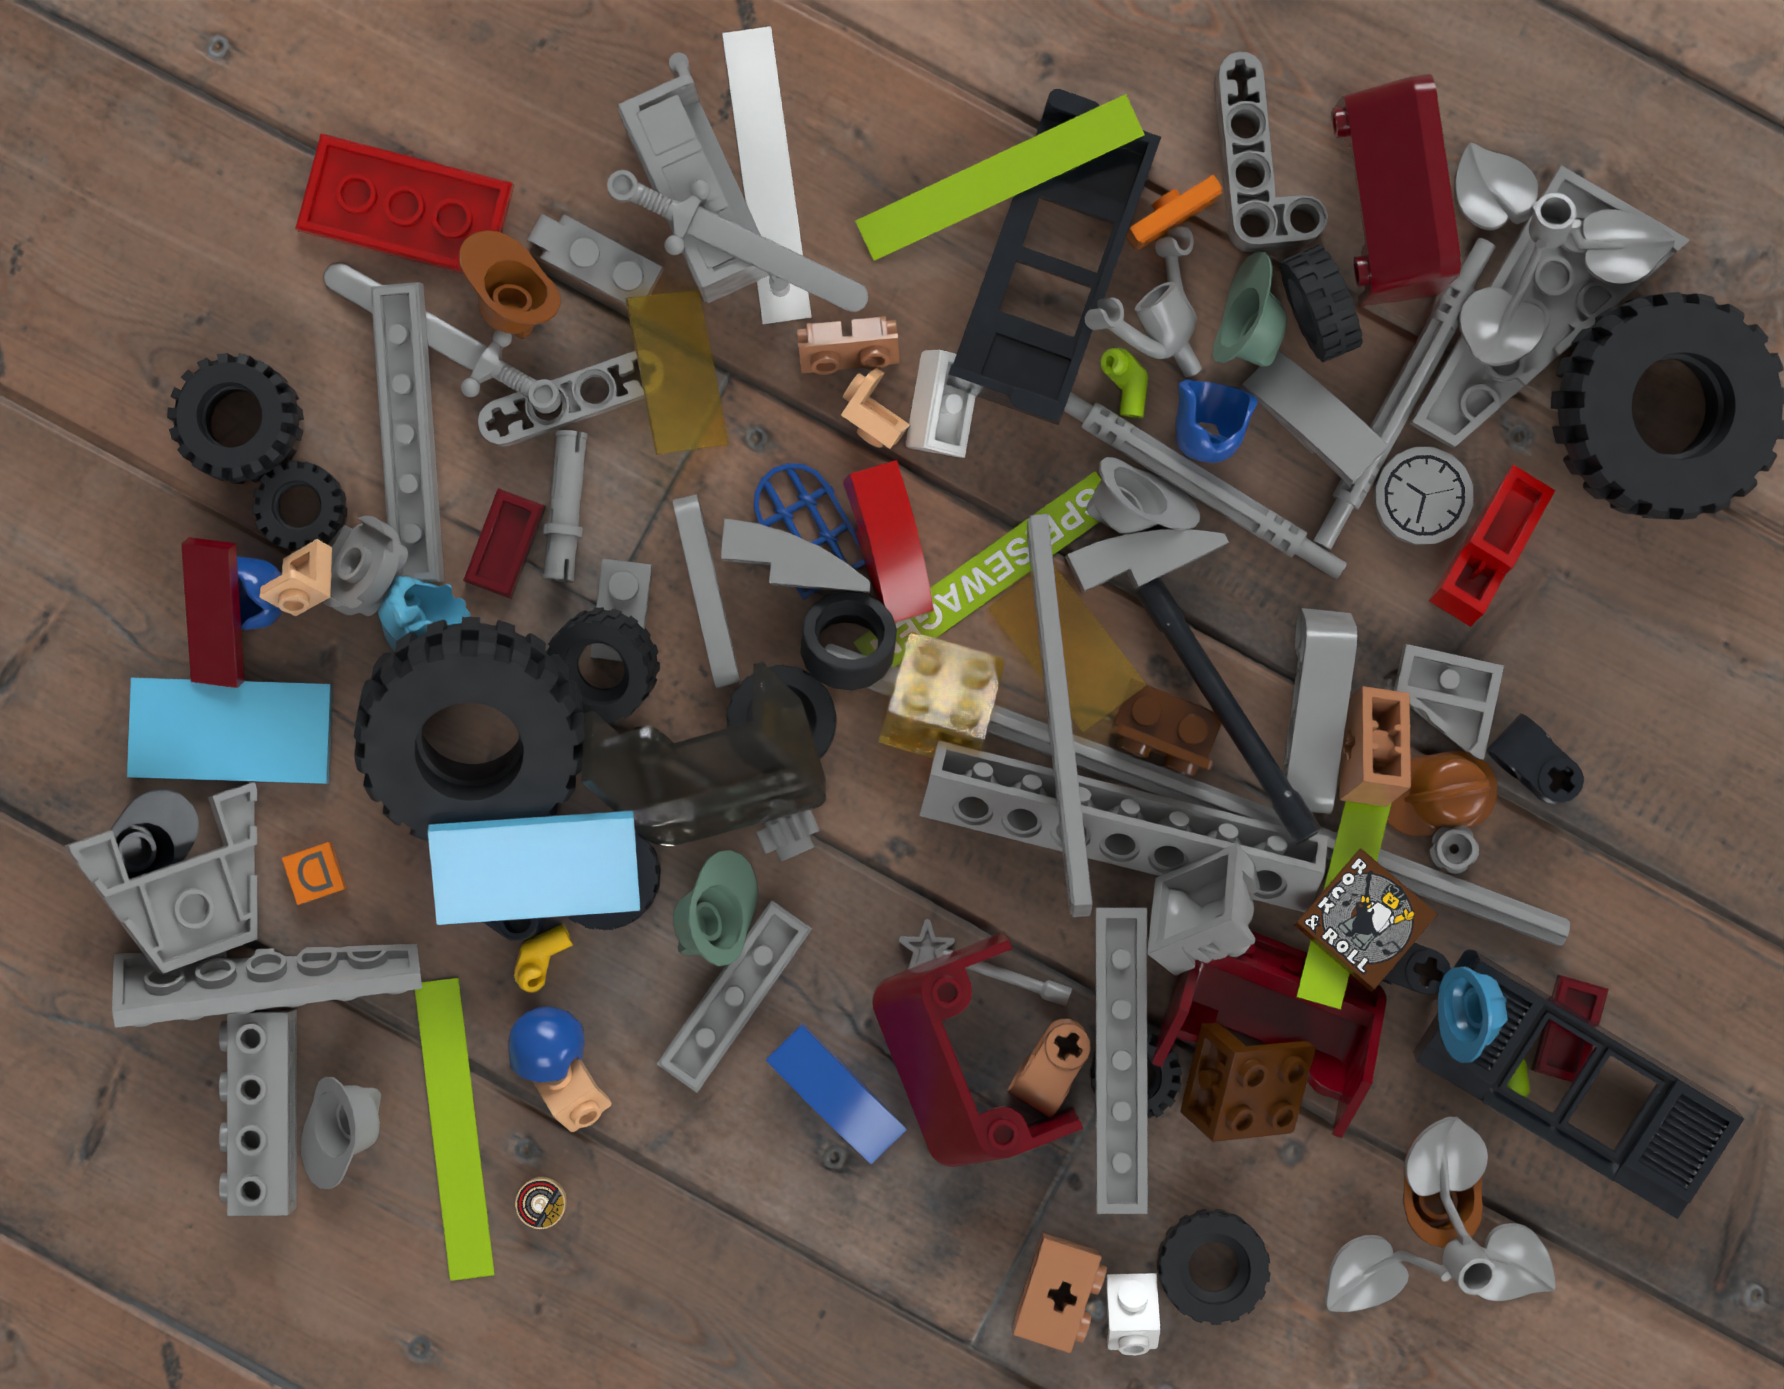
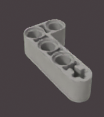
M1239 51L1232 53L1223 60L1214 80L1225 207L1230 241L1237 249L1250 253L1298 249L1310 246L1318 239L1327 225L1328 214L1326 207L1319 199L1313 196L1299 195L1276 198L1262 64L1256 56L1248 52ZM1233 70H1239L1241 78L1248 79L1242 91V101L1235 103L1238 97L1237 82L1232 79L1228 80ZM1237 118L1250 120L1255 126L1256 135L1248 139L1236 136L1232 131L1231 121ZM1244 166L1255 169L1261 179L1260 185L1254 188L1242 186L1237 181L1236 170ZM1296 211H1304L1310 214L1314 221V230L1308 233H1300L1295 230L1291 225L1290 214ZM1248 215L1260 218L1265 226V234L1257 238L1246 235L1240 225L1241 219Z
M1300 608L1295 635V651L1298 662L1282 772L1291 786L1300 793L1311 812L1331 814L1336 794L1356 656L1357 626L1351 613Z

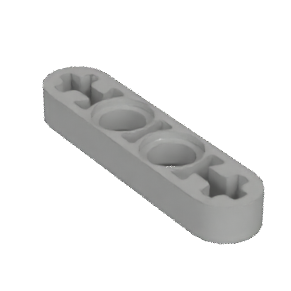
M639 350L551 380L561 394L562 411L557 418L549 421L537 417L535 408L529 398L517 392L485 405L478 418L479 430L483 437L493 445L505 447L517 444L654 395L663 386L665 379L664 368L658 357L651 352ZM639 361H643L646 368L655 367L656 372L649 376V385L641 387L637 380L624 383L623 386L628 393L618 397V386L609 373L610 370L619 368V375L623 378L635 372L634 364ZM591 377L603 378L609 384V394L599 404L586 402L581 394L582 385ZM525 401L526 414L534 424V427L525 430V422L519 420L508 425L509 434L506 436H501L497 430L489 431L488 425L495 422V412L502 411L506 417L518 415L521 412L516 407V404Z
M694 494L673 499L677 524L715 686L720 688L741 683L698 495Z

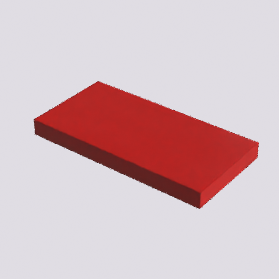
M321 133L295 229L298 232L463 274L459 264V251L464 240L473 233L489 230L502 233L514 184Z

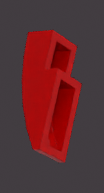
M897 460L849 474L844 479L843 484L858 526L855 535L877 600L892 613L895 623L932 612L934 608L923 551Z
M1513 464L1470 529L1428 601L1471 627L1484 615L1505 575L1514 567L1556 490Z

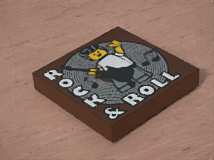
M1360 848L1294 926L1372 992L1438 914Z

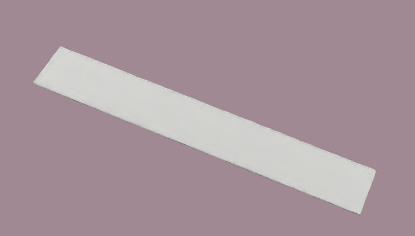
M771 26L722 33L746 204L761 236L803 255ZM769 276L757 281L763 324L812 318L807 291L790 284L788 294L783 297H777L771 292Z

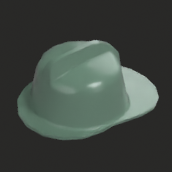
M1256 251L1248 256L1232 280L1222 322L1213 344L1212 356L1217 363L1224 364L1236 357L1261 367H1267L1273 363L1282 343L1287 325V314L1280 301L1270 292L1273 270L1271 259L1265 252Z
M732 850L719 851L713 854L703 865L694 889L677 902L673 912V926L679 940L678 952L681 954L703 956L708 962L718 966L730 965L740 957L758 897L757 878L751 864L742 854Z

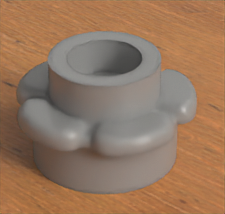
M1465 826L1457 828L1441 827L1432 836L1431 860L1437 867L1446 868L1448 873H1462L1468 869V865L1477 860L1479 845L1473 838V832ZM1452 844L1458 846V852L1455 854L1449 850Z

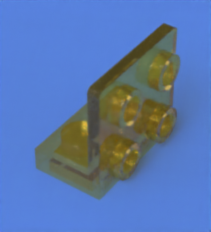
M915 632L910 633L878 742L933 759L938 740L981 750L1005 661L1002 658Z

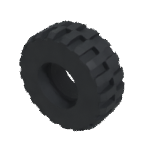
M1670 292L1627 300L1625 304L1609 308L1596 316L1595 324L1591 328L1582 329L1571 342L1572 347L1575 348L1571 357L1562 358L1558 366L1556 375L1562 378L1560 391H1553L1551 394V409H1558L1559 425L1552 427L1556 444L1565 445L1569 455L1564 457L1563 462L1571 475H1581L1585 480L1583 489L1595 499H1605L1610 503V508L1624 514H1634L1649 519L1672 520L1694 519L1703 513L1714 514L1730 507V499L1733 497H1745L1757 486V480L1754 476L1759 471H1769L1777 458V454L1772 451L1776 440L1784 439V420H1782L1784 387H1781L1778 372L1784 370L1778 353H1769L1764 345L1768 342V336L1759 325H1746L1743 322L1745 318L1744 312L1731 304L1719 305L1712 296L1699 293L1680 294V292ZM1663 359L1678 360L1691 369L1698 378L1705 396V417L1698 435L1686 449L1675 454H1662L1650 448L1639 435L1632 415L1633 393L1638 380L1651 364Z
M462 617V623L447 625L446 620L436 621L427 624L426 632L419 636L415 632H410L397 640L395 653H383L374 664L372 677L365 681L359 700L354 729V738L356 739L354 750L355 764L357 770L365 774L363 787L370 799L375 802L380 800L383 802V814L395 825L404 823L411 828V835L426 842L429 841L428 826L431 824L556 816L557 802L564 803L570 799L576 788V775L582 772L584 764L585 714L582 710V695L577 682L569 680V667L558 654L549 656L546 653V643L534 634L529 633L524 637L515 632V625L500 620L497 621L496 626L480 623V617ZM458 703H478L490 706L507 716L519 731V740L512 749L495 760L479 764H466L453 761L438 753L427 742L422 733V727L428 718L447 706Z

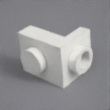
M1106 1274L1108 1349L1119 1350L1120 1353L1125 1355H1141L1147 1353L1149 1349H1156L1160 1335L1157 1274Z

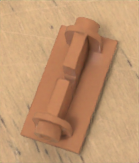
M886 316L851 320L852 336L843 337L841 321L806 324L807 329L797 330L802 373L814 372L826 375L842 369L864 367L874 370L875 368L881 369L891 364H900L896 320L886 321Z

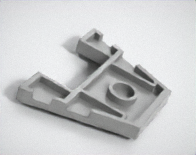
M249 782L208 796L223 847L132 879L128 878L113 831H106L65 845L69 857L158 973L164 974L257 940V875H255L257 826H254V801H257V787L255 782Z

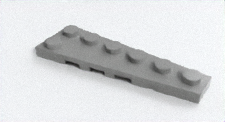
M417 944L346 946L342 948L306 947L297 956H284L281 953L275 952V948L256 949L255 955L248 958H227V953L224 951L164 974L158 973L143 953L114 954L112 993L115 1028L125 1026L144 1027L156 1022L180 1019L197 1020L204 1016L227 1013L246 1014L258 1009L282 1006L299 1007L306 1003L329 1000L348 1001L360 996L383 993L401 994L408 990L422 989Z

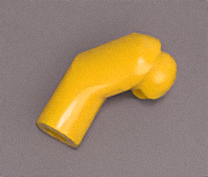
M563 923L522 943L514 968L515 981L522 990L530 993L539 991L545 984L550 956L573 946L570 934Z

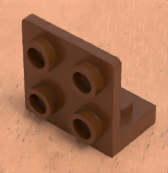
M1131 679L1109 735L1119 739L1116 746L1118 749L1141 758H1148L1149 753L1153 752L1165 757L1163 767L1188 777H1195L1197 770L1200 772L1211 770L1214 761L1208 759L1221 727V722L1211 710Z
M1218 1022L1201 1024L1180 1112L1212 1142L1290 1134L1295 1130L1316 1047L1309 1041L1245 1046Z

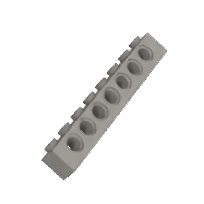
M938 740L920 816L1062 852L1054 772L1052 768ZM1078 775L1087 858L1161 876L1238 843L1255 864L1260 889L1258 892L1249 895L1251 899L1305 912L1313 903L1325 874L1328 837L1315 835L1307 841L1296 845L1284 826Z

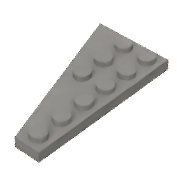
M1561 165L1554 173L1541 197L1549 193H1560L1569 197L1576 207L1575 219L1581 221L1579 229L1581 235L1583 222L1588 215L1604 209H1615L1635 214L1663 228L1675 238L1673 248L1645 278L1627 286L1609 285L1591 275L1584 262L1587 250L1577 248L1571 234H1569L1567 240L1561 246L1545 248L1521 300L1537 305L1542 309L1545 316L1544 333L1535 349L1527 356L1510 364L1499 366L1484 365L1474 360L1461 334L1409 424L1453 449L1523 386L1537 376L1556 357L1571 346V342L1582 329L1591 328L1595 324L1596 316L1609 308L1615 307L1665 261L1688 243L1690 239ZM1531 218L1525 223L1489 286L1501 288L1512 297L1536 244L1529 235Z

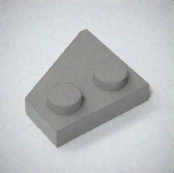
M1408 644L1403 645L1394 691L1409 693L1411 709L1472 758L1484 760L1504 665Z

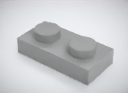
M602 559L596 608L604 607V610L610 611L612 609L620 610L622 614L628 617L632 616L638 620L637 623L645 629L653 565ZM601 643L592 644L591 658L623 662L619 653L612 647Z

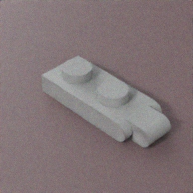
M541 214L527 239L531 244L544 250L540 256L542 261L641 313L664 271L662 266L566 215H562L560 221L557 222Z

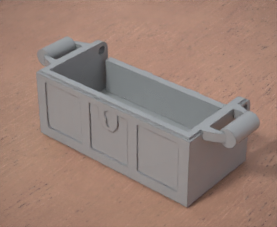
M674 53L669 58V67L674 77L673 80L618 104L619 107L617 108L654 192L657 191L658 194H663V196L682 203L692 196L690 191L692 183L696 180H705L710 185L711 191L707 198L701 200L700 207L761 235L700 104L695 83L691 76L688 58L683 53ZM667 219L674 235L673 222ZM685 234L683 238L685 246L682 254L704 302H713L769 276L770 289L773 295L783 297L790 291V283Z

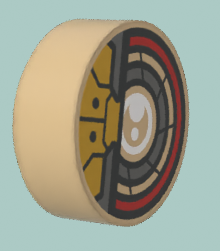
M533 1178L519 1190L515 1201L516 1212L521 1221L531 1228H549L555 1225L565 1213L567 1207L566 1193L563 1187L551 1178Z

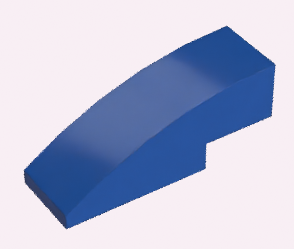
M804 1023L800 1024L767 1056L766 1061L870 1164L907 1130L898 1118Z

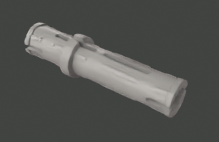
M557 430L555 434L556 445L549 522L543 524V535L547 536L542 579L572 583L575 582L574 571L577 539L582 538L583 527L579 526V513L588 434L584 432L577 434V431Z

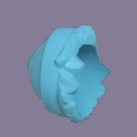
M408 576L394 577L378 609L387 644L394 652L397 640L410 632H415L417 636L425 633L427 624L440 620H446L447 625L462 623V617H471L470 612L466 609V601L462 598L456 599L452 595L451 585L437 586L430 583H422L420 580Z

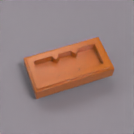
M1211 175L1181 195L1177 189H1174L1152 204L1155 212L1129 227L1126 237L1134 250H1141L1165 235L1170 228L1179 226L1217 202L1223 188L1215 175Z

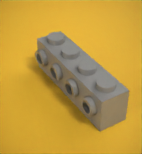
M297 1009L255 1010L246 1014L227 1013V1021L221 1022L219 1030L220 1050L227 1052V1072H221L219 1081L221 1102H227V1122L221 1123L219 1132L220 1151L227 1152V1172L221 1173L219 1182L221 1203H227V1216L289 1215L297 1210Z

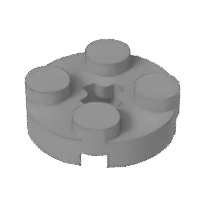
M362 516L357 519L364 523L358 524L353 529L346 525L343 526L327 544L332 547V579L330 598L324 600L323 603L344 615L361 613L364 616H371L377 612L381 606L384 593L389 588L396 572L403 568L408 557V550L404 545L400 544L398 534L394 528L373 516Z

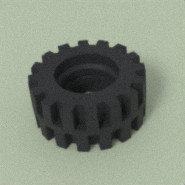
M288 461V464H279L273 467L274 472L269 475L264 474L260 479L262 483L259 489L255 488L253 497L256 499L255 505H252V511L256 515V524L259 530L272 543L295 552L316 539L328 544L338 530L344 526L342 522L344 517H347V508L345 507V500L347 499L340 487V483L325 469L309 462ZM298 486L313 489L320 501V513L316 520L302 528L288 525L280 512V502L284 494L291 488Z

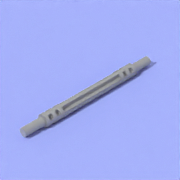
M1483 238L1477 239L1461 268L1460 275L1444 289L1370 425V428L1389 446L1351 486L1341 478L1332 495L1336 500L1313 540L1320 547L1331 551L1352 510H1359L1458 328L1460 313L1465 301L1476 292L1473 288L1495 249V245Z
M1072 392L1070 393L1064 412L1083 423L1081 425L1082 429L1292 558L1295 554L1337 580L1347 563L1306 538V531L1096 402L1093 406Z

